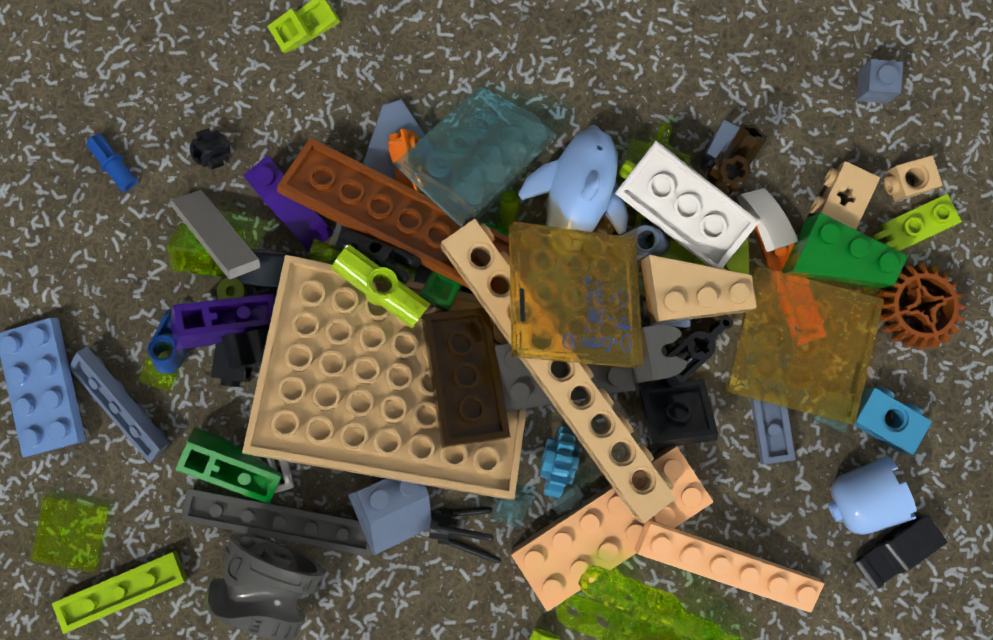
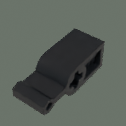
M729 316L722 317L711 325L708 333L697 331L691 334L666 355V357L677 356L687 361V365L681 373L664 379L672 389L682 384L714 354L716 348L714 338L731 328L733 320ZM696 344L700 348L697 353L693 350Z
M269 327L221 336L229 369L261 366Z
M919 512L915 513L916 519L900 524L879 539L875 544L876 546L853 561L872 589L877 590L896 574L909 571L948 543L929 515Z

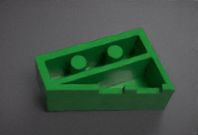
M818 213L805 220L797 237L798 242L794 244L780 275L880 289L895 285L908 256L829 216Z

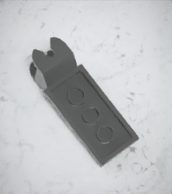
M654 325L626 332L625 329L621 328L622 326H616V328H603L601 332L584 331L572 333L573 337L571 335L570 342L574 346V350L571 353L578 362L584 361L594 375L591 380L597 389L603 388L608 394L635 390V383L676 376L687 365V361L677 356L666 357L667 350L663 346L674 343L682 335L678 328L671 325ZM604 336H608V337L611 339V341H614V337H615V341H618V342H616V344L613 343V342H611L612 345H611L610 350H609L608 352H605V351L608 350V348L610 347V340H609L607 337H604ZM593 337L596 338V339H593V340H592V344H594V346H595V344L597 345V340H598V347H597V348H596V347L591 348V339H592ZM547 338L531 340V344L537 350H544L547 346ZM600 338H604L605 347H600ZM588 339H589L590 347H588V346H583V347H582L583 342H584L585 345H587V344H588ZM631 340H632V348H631V350H630V353H625V352H627V350L630 349V347H631ZM496 345L495 351L506 412L552 404L511 345ZM555 359L551 364L552 374L557 378H563L567 372L566 364L559 359ZM575 387L571 392L572 401L586 398V393L581 387Z

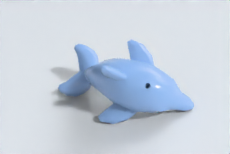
M593 124L574 136L558 160L542 165L528 176L518 194L522 200L549 193L542 260L534 263L526 281L534 291L532 297L542 296L548 303H557L559 305L561 322L566 327L573 323L578 311V298L566 271V264L587 240L603 214L606 215L619 235L626 233L628 212L625 201L615 194L619 188L616 183L618 153L611 136L602 132L598 126Z

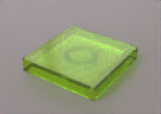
M49 496L43 497L30 561L92 573L96 572L109 507Z

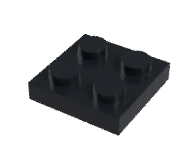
M704 379L684 381L673 389L667 383L640 387L641 401L652 449L717 441L718 431Z

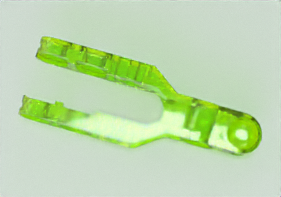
M595 565L589 566L578 580V584L587 596L603 602V604L574 594L561 602L556 609L557 618L564 626L600 640H744L739 636L721 630L715 622L687 612L674 594ZM588 578L596 579L602 589L593 587ZM619 589L627 591L631 595L632 601L625 599L620 594ZM566 606L574 607L580 617L572 616ZM610 606L617 607V608H619V609H622V610H625V611H627V612L633 613L634 615H631V614H629V613L620 611V610L615 609V608H612V607H610ZM596 616L604 618L608 622L609 628L602 627L598 623Z

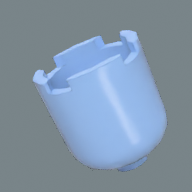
M883 457L842 474L835 479L831 488L833 502L828 503L835 522L842 520L846 528L853 533L865 535L916 519L914 512H917L910 489L906 482L898 483L892 472L898 469V467L890 457Z

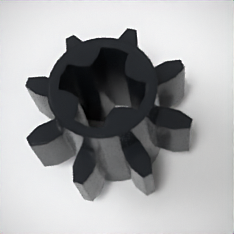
M209 128L196 132L197 138L192 139L189 148L193 160L198 165H202V167L209 166L211 170L224 166L223 160L228 159L230 154V144L227 138L217 130L211 132Z

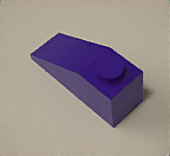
M267 155L243 176L311 254L332 237L334 232L317 212L277 192V185L285 174Z
M273 293L173 305L170 324L175 350L210 346L222 342L221 336L226 334L243 333L270 327L275 304Z

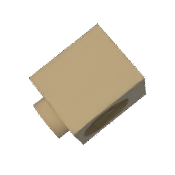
M933 155L897 165L885 172L884 186L886 192L889 195H893L895 202L924 194L943 186ZM906 174L912 176L914 186H910L906 182Z

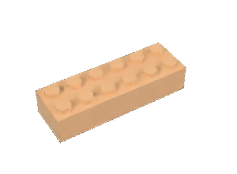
M677 446L666 447L653 456L654 460L651 461V464L658 473L663 471L674 485L671 491L677 499L649 520L675 528L713 503V500ZM641 470L636 471L632 476L634 488L639 489L645 483V474ZM608 485L512 548L511 556L548 612L636 554L637 552L634 548L645 523L639 522L633 517L613 487Z

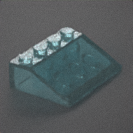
M479 86L395 162V166L462 228L473 219L477 221L547 152L557 135L535 114Z

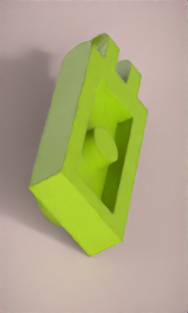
M945 194L881 224L882 231L871 237L875 240L886 237L888 242L885 245L901 251L962 221L949 195Z

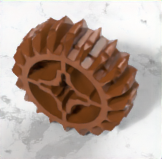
M923 263L916 264L914 268L911 265H907L902 268V272H900L895 285L885 287L886 290H880L876 293L880 299H884V302L876 303L874 306L875 309H883L884 314L879 315L876 320L878 322L887 321L888 324L883 327L882 332L889 333L895 331L892 334L891 341L899 342L902 340V347L911 348L914 345L916 350H924L926 346L929 349L937 348L939 342L947 343L950 341L949 334L952 335L959 332L955 323H962L966 319L959 315L958 312L965 310L967 306L959 304L958 300L965 293L955 292L954 290L959 282L956 280L947 281L950 272L943 271L938 274V266L932 265L926 268V265ZM921 282L933 288L938 296L935 297L929 294L926 287L921 285ZM906 287V301L903 306L899 307L901 293ZM921 302L923 304L931 302V305L925 306L920 311H910L911 308L917 307ZM942 306L940 319L935 325L934 323L937 322L936 312ZM902 317H910L916 327H920L921 332L908 326Z

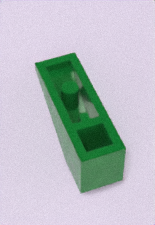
M196 427L193 428L175 469L176 471L267 504L270 503L282 477L280 472L256 457L242 454L243 449L225 438Z

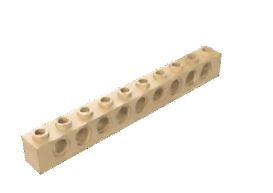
M473 219L443 240L440 248L633 517L639 522H647L677 499L671 491L674 488L673 483L663 471L659 473L651 464V461L654 460L652 454L644 444L638 445L631 434L634 430L623 416L618 418L611 408L614 402L603 388L597 389L591 380L594 375L584 361L578 362L571 353L572 349L570 346L572 343L570 342L569 345L567 336L564 339V345L569 350L563 346L562 340L565 334L561 333L558 335L551 325L554 322L552 315L543 305L538 307L532 298L534 291L524 278L519 280L512 271L515 266L505 251L499 253L492 243L495 238L490 229L484 223L479 225L476 219ZM475 251H482L488 256L489 263L483 267L476 266L471 261V254ZM495 278L505 280L508 284V292L496 294L491 289V280ZM520 288L524 289L525 309L528 313L525 322H517L511 316L512 306L520 305ZM540 332L547 338V346L544 350H537L532 346L531 336L533 333ZM555 359H559L566 364L567 372L563 378H557L551 372V364ZM575 387H581L586 393V401L581 406L575 405L571 399V392ZM597 414L602 415L606 421L605 430L600 434L595 433L591 427V421ZM618 442H621L626 449V454L620 461L614 460L611 454L612 447ZM641 470L645 474V483L641 488L635 489L632 484V476L636 471Z

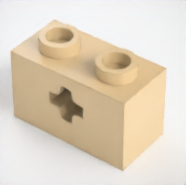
M846 161L836 168H830L823 180V185L827 186L823 196L816 197L809 213L813 215L822 213L856 230L880 177ZM837 195H843L842 201L845 202L844 205L840 204L841 198Z

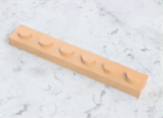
M652 520L645 522L634 548L638 555L810 613L824 586V583L817 577Z

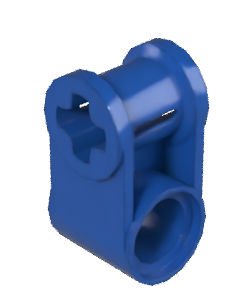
M168 309L162 316L159 327L147 347L148 355L155 369L164 374L177 371L189 349L175 350L170 324L172 309ZM172 351L170 356L158 358L162 352Z

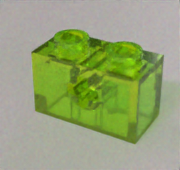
M180 223L167 245L172 271L227 277L187 225ZM234 229L244 240L243 230Z

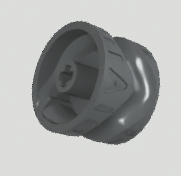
M244 533L233 534L229 539V545L223 553L224 578H213L203 599L204 606L218 619L244 632L272 640H293L297 638L305 620L304 613L297 607L298 599L302 594H314L317 592L320 581L325 573L323 567L307 555L270 539Z

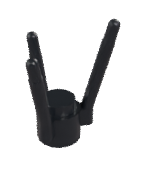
M491 507L443 508L442 514L433 512L429 538L438 539V544L455 547L494 563L501 562V559L497 556L454 540L458 535L492 541L494 539L493 535L458 528L459 519H453L456 516L491 513Z

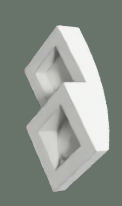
M762 188L737 196L740 206L760 221L757 227L766 252L798 242L784 211L766 189Z

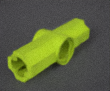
M350 244L343 249L331 267L334 272L362 291L370 303L382 306L412 329L430 306V303L401 283L392 270L386 267H379ZM382 281L386 283L389 291L379 292L373 287V283Z

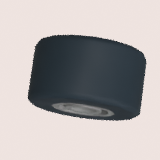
M251 249L259 258L260 268L240 275L239 280L250 285L278 287L285 255L299 257V255L286 251Z

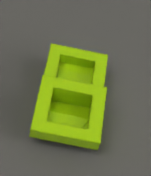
M311 0L298 11L291 8L267 27L282 52L288 53L341 23L328 0Z

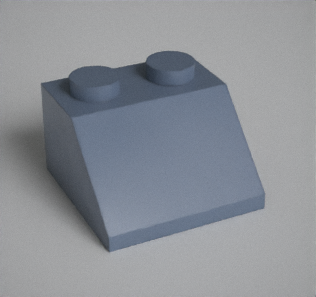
M383 478L348 494L373 555L430 529V500L425 485Z

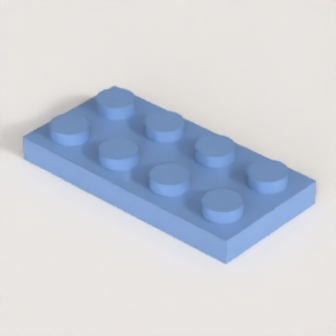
M47 318L0 332V358L22 458L86 442L59 318Z

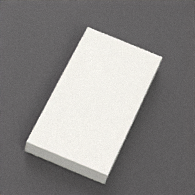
M657 141L653 143L615 192L617 196L703 263L713 268L722 269L760 222Z

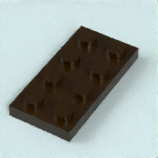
M484 308L423 314L421 319L442 448L510 438L488 313Z

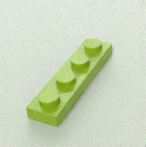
M176 550L52 603L61 630L65 634L188 581V578Z

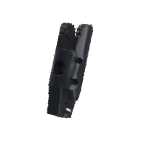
M345 228L339 236L342 248H346L350 244L379 267H386L396 274L397 279L405 285L410 277L407 272L395 266L396 262L412 269H417L420 265L421 260L368 234L365 236Z

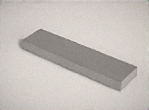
M202 190L171 199L175 212L229 280L260 268L259 258Z

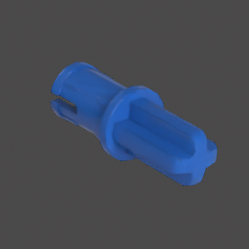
M96 134L87 139V147L100 162V169L109 174L121 192H127L139 182L124 164V157L113 150L103 135Z

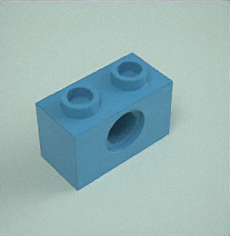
M882 386L864 388L846 421L901 454L914 455L932 421L922 416L924 411L921 408L905 402V404L900 403L894 399L895 394ZM889 410L894 415V422L891 426H888L885 422V414Z

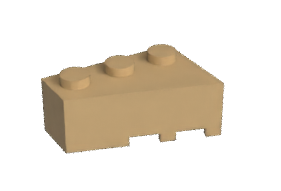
M648 255L641 260L650 325L743 313L757 308L752 275L654 255Z

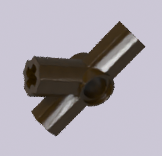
M742 123L725 151H720L714 160L706 180L728 197L733 191L736 192L751 173L750 164L766 142L767 136L758 127Z

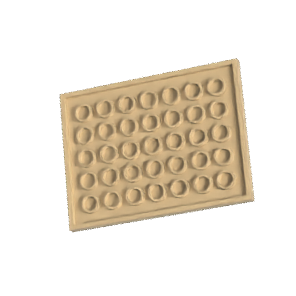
M285 255L242 454L508 500L515 499L527 408L506 412L511 436L508 439L442 448L422 319L420 318L412 329L382 306L370 303L362 291L331 269L332 264ZM382 281L373 283V287L377 291H389L386 283ZM408 281L405 286L420 295L425 284ZM458 291L449 311L483 308V306L474 294ZM430 304L424 314L444 311ZM515 305L511 308V316L517 322H521L520 305ZM525 309V321H526V320H527V317H528V313H527V310ZM490 318L494 345L509 344ZM537 332L532 334L531 340L536 339Z

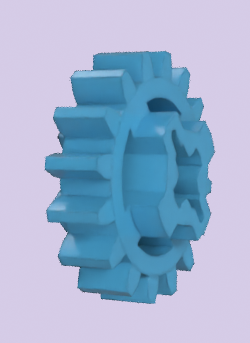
M559 425L554 440L547 439L540 464L539 477L545 478L543 494L559 499L563 494L566 484L572 485L579 463L580 446L574 444L576 436L569 427Z

